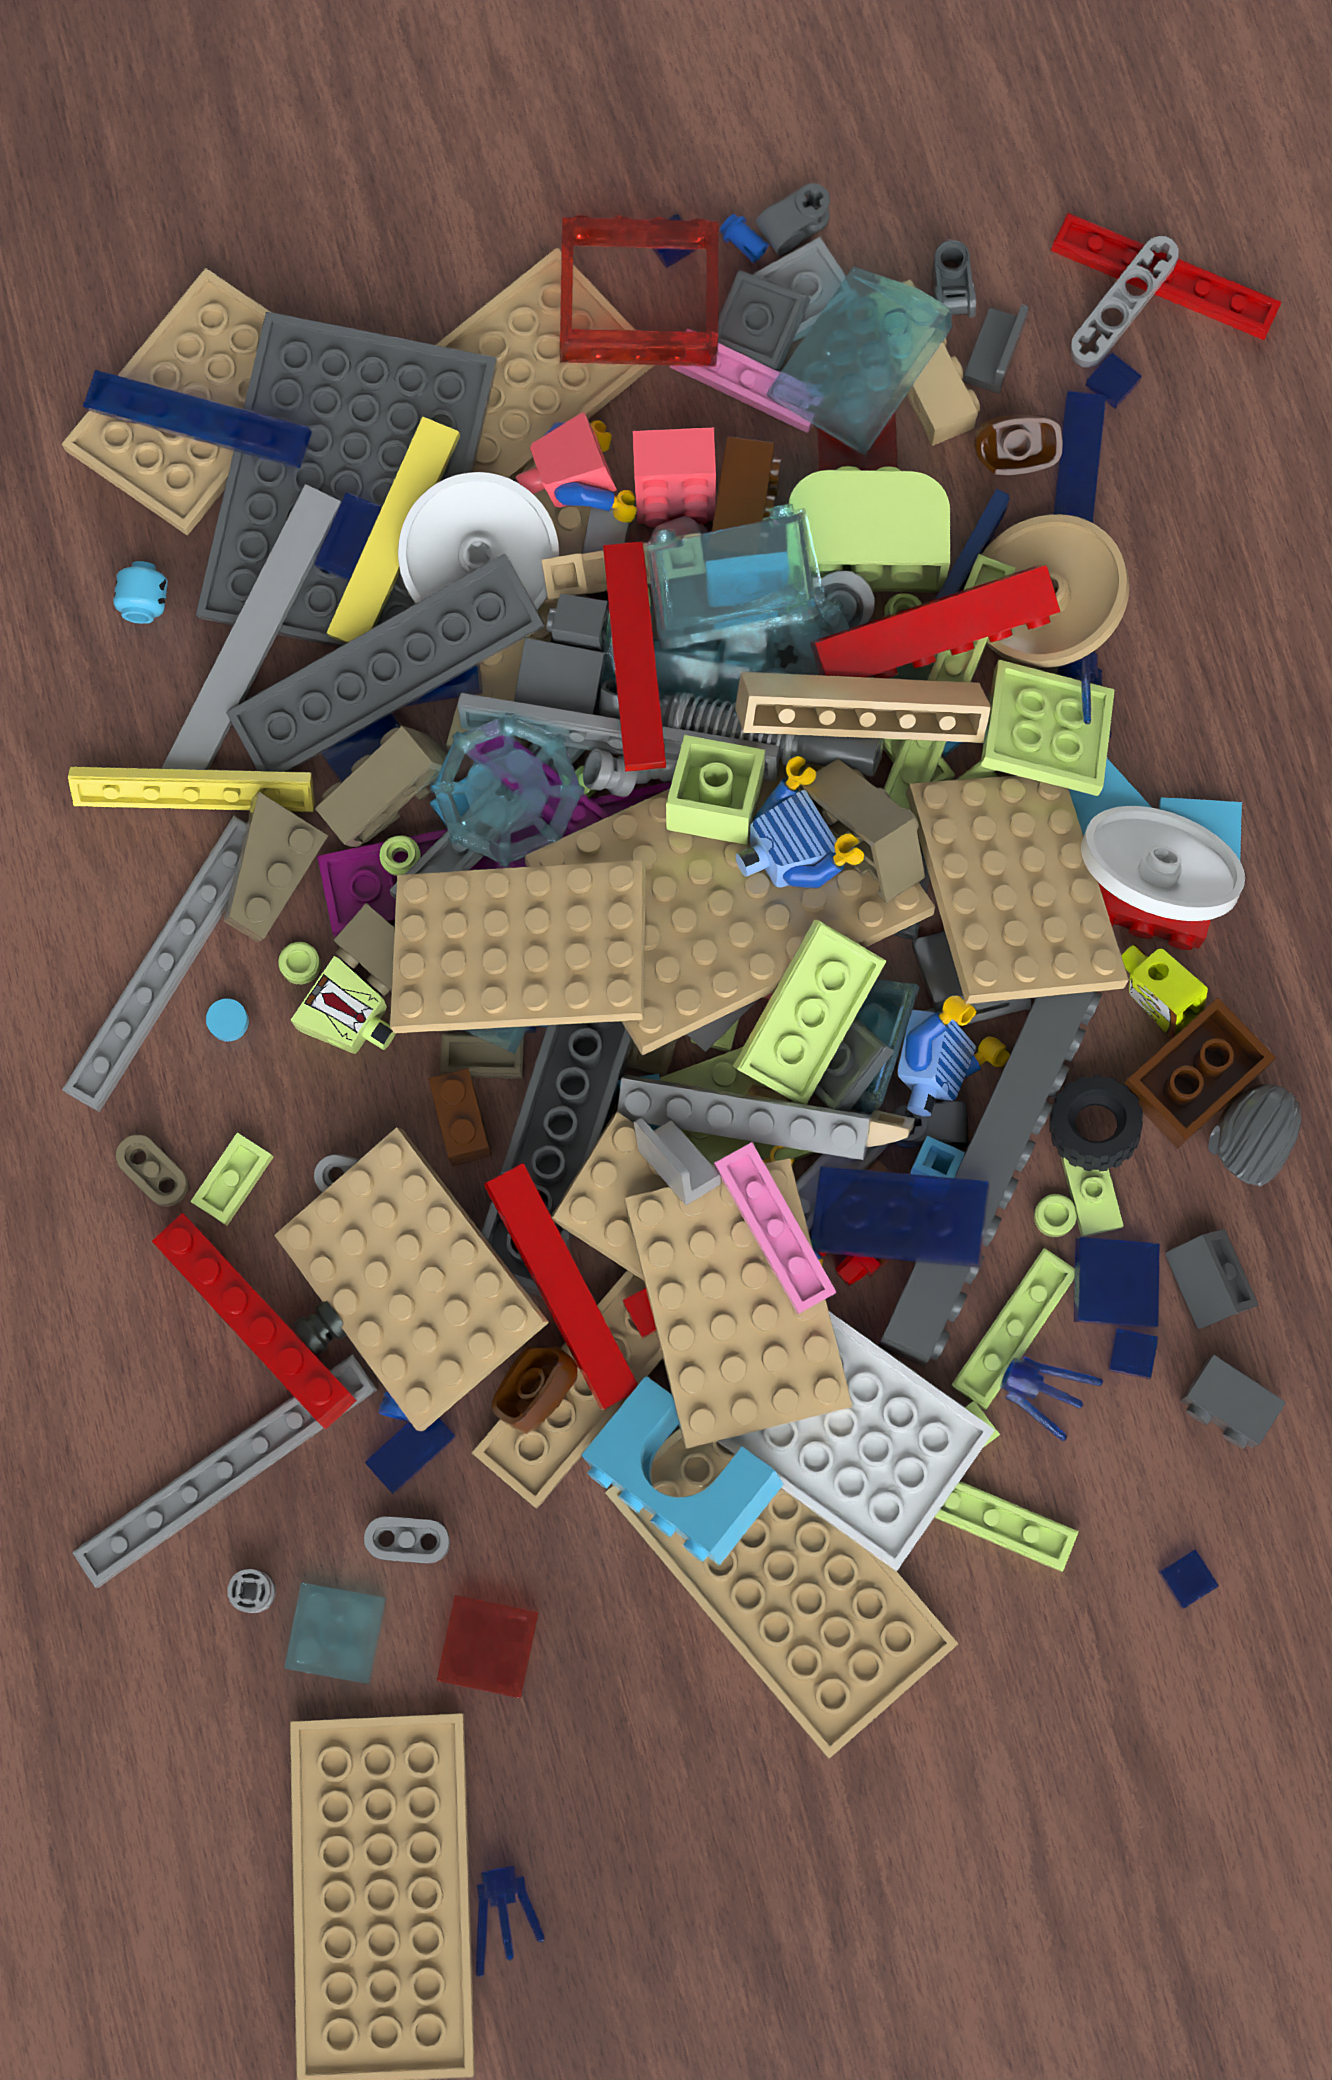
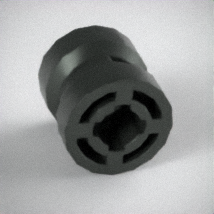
M322 1301L316 1305L313 1315L309 1317L302 1316L292 1323L297 1333L316 1357L327 1350L328 1343L333 1338L341 1340L347 1335L341 1328L344 1323L328 1301Z

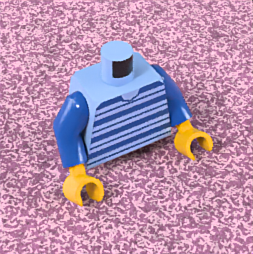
M800 756L789 760L786 766V773L789 779L781 780L754 816L750 825L751 848L737 853L736 861L745 877L765 869L776 887L781 888L790 885L792 887L816 889L841 872L845 867V862L851 865L860 864L863 861L864 852L857 847L849 852L859 842L851 834L841 835L836 840L806 790H798L797 787L799 785H809L816 778V772L811 767H808L802 775L798 776L800 768L806 762Z
M950 996L943 1005L942 1013L911 1010L898 1066V1076L912 1091L907 1109L916 1115L931 1116L935 1100H956L963 1080L981 1070L980 1065L988 1061L994 1067H1001L1007 1063L1010 1057L1009 1052L1005 1050L1006 1046L995 1037L984 1038L979 1045L978 1052L974 1054L975 1044L959 1025L963 1026L969 1023L975 1016L976 1009L971 1004H966L965 1000L960 996Z

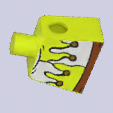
M1132 945L1121 955L1124 967L1130 973V995L1171 1039L1205 1009L1208 988L1164 949L1159 948L1148 957L1137 945Z

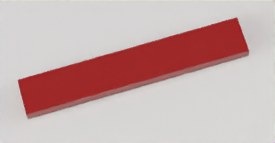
M1067 213L1052 244L1051 251L1119 279L1145 244ZM1152 251L1154 253L1153 260L1147 268L1151 274L1159 261L1165 260L1168 262L1166 253ZM1180 259L1177 260L1173 271L1154 294L1262 340H1265L1282 303L1279 300ZM1134 277L1126 282L1147 291L1146 282L1141 278Z
M643 541L603 545L625 772L666 768Z
M524 1163L484 1183L599 1408L606 1409L631 1395L638 1384Z

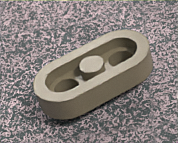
M132 1135L125 1138L119 1144L116 1151L118 1166L152 1201L160 1206L170 1207L180 1203L185 1198L188 1192V1179L186 1175L148 1137ZM140 1151L145 1152L146 1160L142 1164H134V1155ZM174 1180V1189L169 1193H163L161 1190L163 1182Z

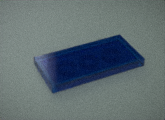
M821 1166L811 1233L813 1251L980 1268L990 1184L988 1181Z

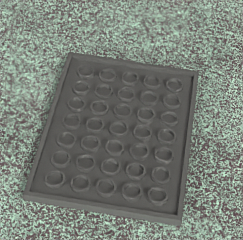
M266 311L196 616L199 619L234 626L306 484L341 501L343 505L277 635L339 648L346 643L329 637L327 635L328 628L422 417L450 427L460 433V438L440 481L455 475L472 473L497 368V358ZM401 573L398 575L376 626L415 605L404 585Z

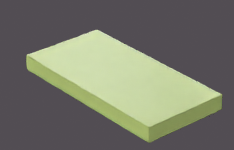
M814 919L733 1067L792 1101L807 1105L885 965L886 960L821 921Z

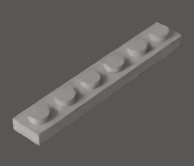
M624 1075L621 1078L618 1113L631 1121H637L642 1118L647 1124L662 1126L672 1120L682 1130L863 1160L866 1156L871 1115Z

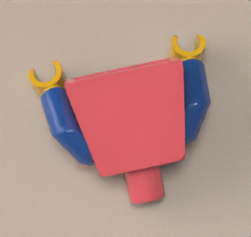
M585 412L567 422L554 423L543 437L533 442L530 450L536 467L516 475L517 482L532 494L545 489L555 507L588 506L605 511L613 508L614 517L624 523L633 521L637 512V508L633 506L636 498L632 491L623 490L618 496H614V491L617 489L603 454L610 447L611 433L605 432L606 426L602 421L596 420L590 424Z

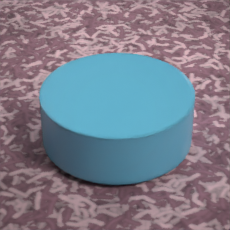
M221 999L213 1003L208 1009L206 1024L210 1032L217 1039L234 1041L246 1032L249 1025V1017L244 1007L236 1000Z

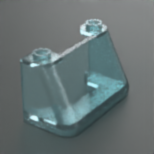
M793 504L777 506L769 509L770 516L764 518L761 522L686 538L684 535H676L675 529L652 534V540L648 541L645 546L661 649L677 648L775 628L817 617L826 604L805 508L794 510Z

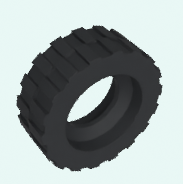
M1093 1075V1077L1085 1078L1084 1076L1078 1078L1073 1083H1068L1064 1086V1090L1055 1097V1104L1051 1110L1049 1133L1052 1132L1051 1141L1053 1147L1056 1146L1058 1154L1062 1158H1066L1069 1164L1074 1167H1082L1086 1171L1099 1170L1101 1172L1107 1171L1111 1167L1117 1168L1121 1166L1124 1160H1129L1132 1157L1134 1149H1137L1140 1142L1143 1110L1138 1104L1139 1099L1136 1094H1132L1129 1091L1127 1085L1124 1083L1120 1084L1111 1077L1103 1078L1101 1075ZM1098 1105L1110 1110L1117 1121V1128L1114 1134L1103 1141H1091L1084 1138L1078 1132L1075 1124L1076 1117L1082 1109Z

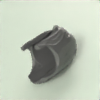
M1260 1084L1240 1093L1219 1117L1209 1137L1208 1150L1213 1155H1216L1218 1152V1156L1225 1168L1241 1181L1259 1187L1263 1186L1281 1171L1297 1141L1302 1124L1299 1101H1296L1294 1094L1287 1092V1089L1273 1084Z

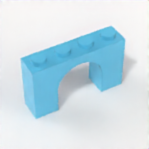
M645 1376L582 1453L581 1456L591 1467L587 1474L606 1489L612 1484L622 1491L618 1497L635 1512L639 1513L644 1508L654 1516L650 1520L651 1523L668 1537H671L676 1532L684 1538L686 1542L683 1544V1547L698 1560L703 1562L706 1557H709L716 1564L720 1565L784 1484L773 1468L742 1446L715 1481L700 1493L688 1497H671L655 1490L651 1480L653 1459L661 1445L678 1426L679 1421L672 1394Z

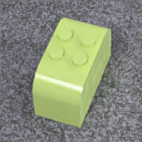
M844 466L837 470L818 471L806 476L796 485L789 500L786 536L788 558L787 590H813L816 584L827 574L842 570L852 571L863 577L871 586L872 591L940 592L947 579L950 566V504L945 490L935 479L926 474L914 471H900L895 467H882L877 471H860L857 467Z

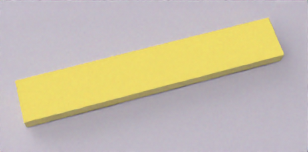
M422 417L328 628L327 635L347 644L376 627L400 573L398 546L403 523L410 509L420 496L440 482L460 438L459 431Z
M70 767L68 774L74 806L250 810L252 797L258 792L289 811L313 812L315 805L312 773Z

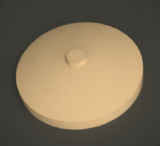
M1060 514L1030 518L1001 533L982 553L985 557L1015 567V572L1036 565H1047L1061 611L1050 615L1051 623L1028 630L1027 625L1023 624L1011 629L1013 636L991 643L988 639L986 644L1008 661L1035 668L1056 667L1077 661L1101 646L1112 635L1124 615L1130 587L1128 570L1123 556L1113 539L1100 527L1087 520Z

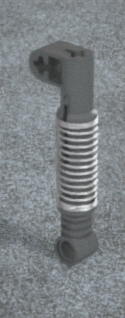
M616 679L602 683L599 716L620 719ZM677 692L672 696L666 695L664 699V695L659 693L663 727L779 746V758L782 759L783 765H787L789 760L796 756L804 758L806 764L825 767L833 761L840 759L851 769L856 768L863 775L873 777L882 758L884 738L743 733L735 709L736 702L731 705L727 700L722 704L719 698L713 702L710 697L704 700L701 695L695 698L692 693L686 694V692ZM701 700V703L699 704V706L696 707L698 701Z

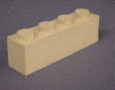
M910 279L868 297L866 316L931 445L934 446L974 429L980 405L972 389L967 391L962 381L963 371L958 359L955 356L950 357L945 348L946 337L943 329L938 323L933 324L928 314L930 307L923 291L917 292Z

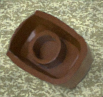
M1032 414L1004 415L983 423L975 434L974 447L976 455L994 474L1018 475L1039 471L1055 465L1062 456L1063 440L1061 427L1050 416Z
M528 1346L513 1363L496 1391L492 1401L493 1413L507 1425L522 1433L528 1434V1432L537 1429L559 1407L567 1392L576 1382L578 1374L577 1364L569 1354L557 1347Z

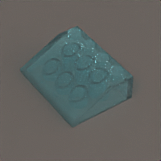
M853 266L766 395L865 455L951 330V308L915 287Z

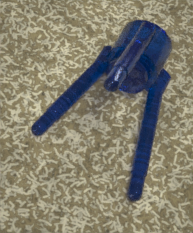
M1094 651L1077 661L1058 668V675L1081 681L1083 722L1086 725L1091 723L1090 683L1103 686L1102 670L1098 669V654ZM1110 728L1109 739L1112 737L1111 728Z
M1026 1356L1022 1361L1014 1358L1008 1365L1000 1384V1388L1008 1391L1005 1399L1019 1405L1049 1432L1053 1433L1061 1441H1065L1067 1439L1066 1433L1025 1398L1028 1396L1034 1399L1039 1391L1076 1408H1082L1083 1401L1044 1383V1376L1039 1373L1095 1386H1102L1103 1380L1087 1374L1038 1363Z
M515 1866L481 1872L483 1884L476 1885L479 1898L476 1947V1975L478 1977H482L485 1970L488 1899L490 1907L497 1906L502 1942L507 1960L514 1958L507 1904L516 1903V1893L537 1941L542 1943L545 1940L540 1922L526 1891L524 1876L516 1877Z

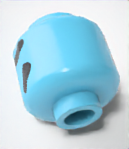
M144 561L133 562L132 567L120 570L116 576L113 603L114 607L122 613V618L134 623H151L153 618L160 616L165 609L168 583L166 577L156 571L155 565Z

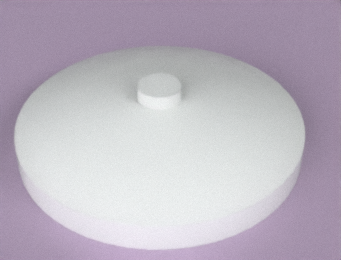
M483 472L455 475L429 488L410 509L401 529L398 546L401 577L415 604L505 553L538 610L547 598L541 560L559 557L556 530L542 503L519 483L500 475Z
M1142 806L1111 808L1097 814L1090 821L1082 839V858L1092 876L1116 897L1136 908L1158 916L1185 921H1201L1220 917L1228 913L1236 905L1244 887V869L1233 850L1205 827L1168 811Z

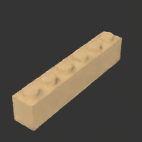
M741 672L735 709L743 733L983 743L991 706L980 683Z

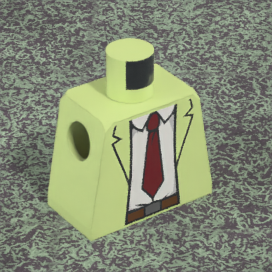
M335 956L291 1019L295 1028L300 1032L354 1054L359 1051L366 1039L382 1050H385L396 1034L393 1033L389 1024L380 1019L387 1008L384 999Z

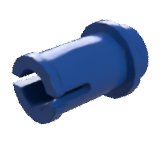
M732 214L720 228L723 240L726 243L732 242L752 263H756L766 253V249L769 248L770 244L745 224L746 218L744 216L738 217L736 214Z

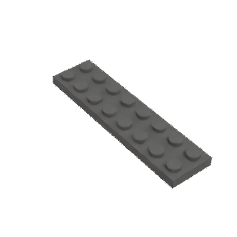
M504 553L227 711L226 714L258 771L289 772L545 627V624L508 556Z

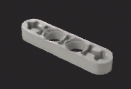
M1157 236L1148 241L1075 333L1071 341L1070 354L1072 360L1077 365L1090 368L1100 363L1170 275L1177 263L1179 252L1177 244L1172 239L1166 236ZM1162 249L1168 252L1166 257L1168 262L1165 260L1159 261L1151 274L1147 268L1153 260L1154 253L1152 251L1159 253ZM1134 277L1141 278L1146 282L1147 291L1143 295L1133 296L1126 291V282ZM1108 308H1116L1122 313L1123 321L1117 326H1108L1102 321L1101 314ZM1097 329L1102 334L1096 341L1094 350L1097 353L1094 354L1089 351L1086 355L1081 354L1082 345L1080 342L1089 343L1095 336Z

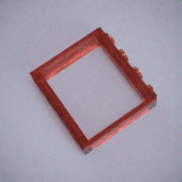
M584 215L562 217L560 363L716 367L718 353L719 221H707L700 218L690 221L668 220L662 217L650 220L629 219L624 216L613 218H590ZM573 246L706 249L705 332L572 329Z

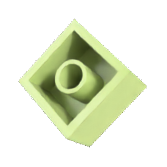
M684 735L666 802V830L747 845L750 836V825L755 816L764 779L765 750Z

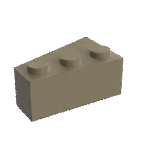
M404 726L392 729L381 739V746L371 756L366 755L351 768L353 773L342 783H336L325 791L322 796L324 800L315 809L344 845L362 847L400 817L397 812L411 798L416 796L419 801L423 800L430 794L426 788L444 773L451 778L460 771L431 735Z
M837 759L816 772L814 782L809 785H799L801 791L806 790L836 840L844 834H851L859 840L858 844L849 850L851 851L857 847L864 852L863 861L860 864L854 865V868L861 876L867 872L873 876L880 885L878 895L886 903L925 878L917 834L919 824L915 815L908 808H902L891 800L884 789H877L869 783L858 769H851L840 759Z
M258 792L252 797L247 826L243 835L239 860L234 873L223 921L257 943L263 940L328 835Z
M366 903L333 940L340 946L335 953L353 969L360 963L371 973L366 980L385 996L389 991H392L395 928Z

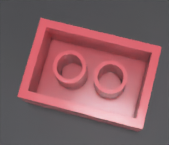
M714 428L633 431L637 524L657 527L680 516H689L697 524L702 525L708 521H714L716 508Z

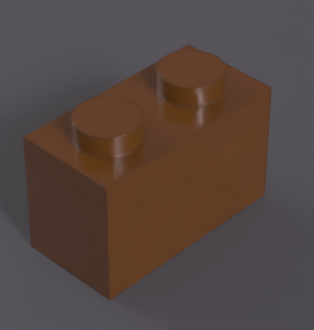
M469 1068L428 1078L447 1156L451 1165L455 1166L492 1156Z

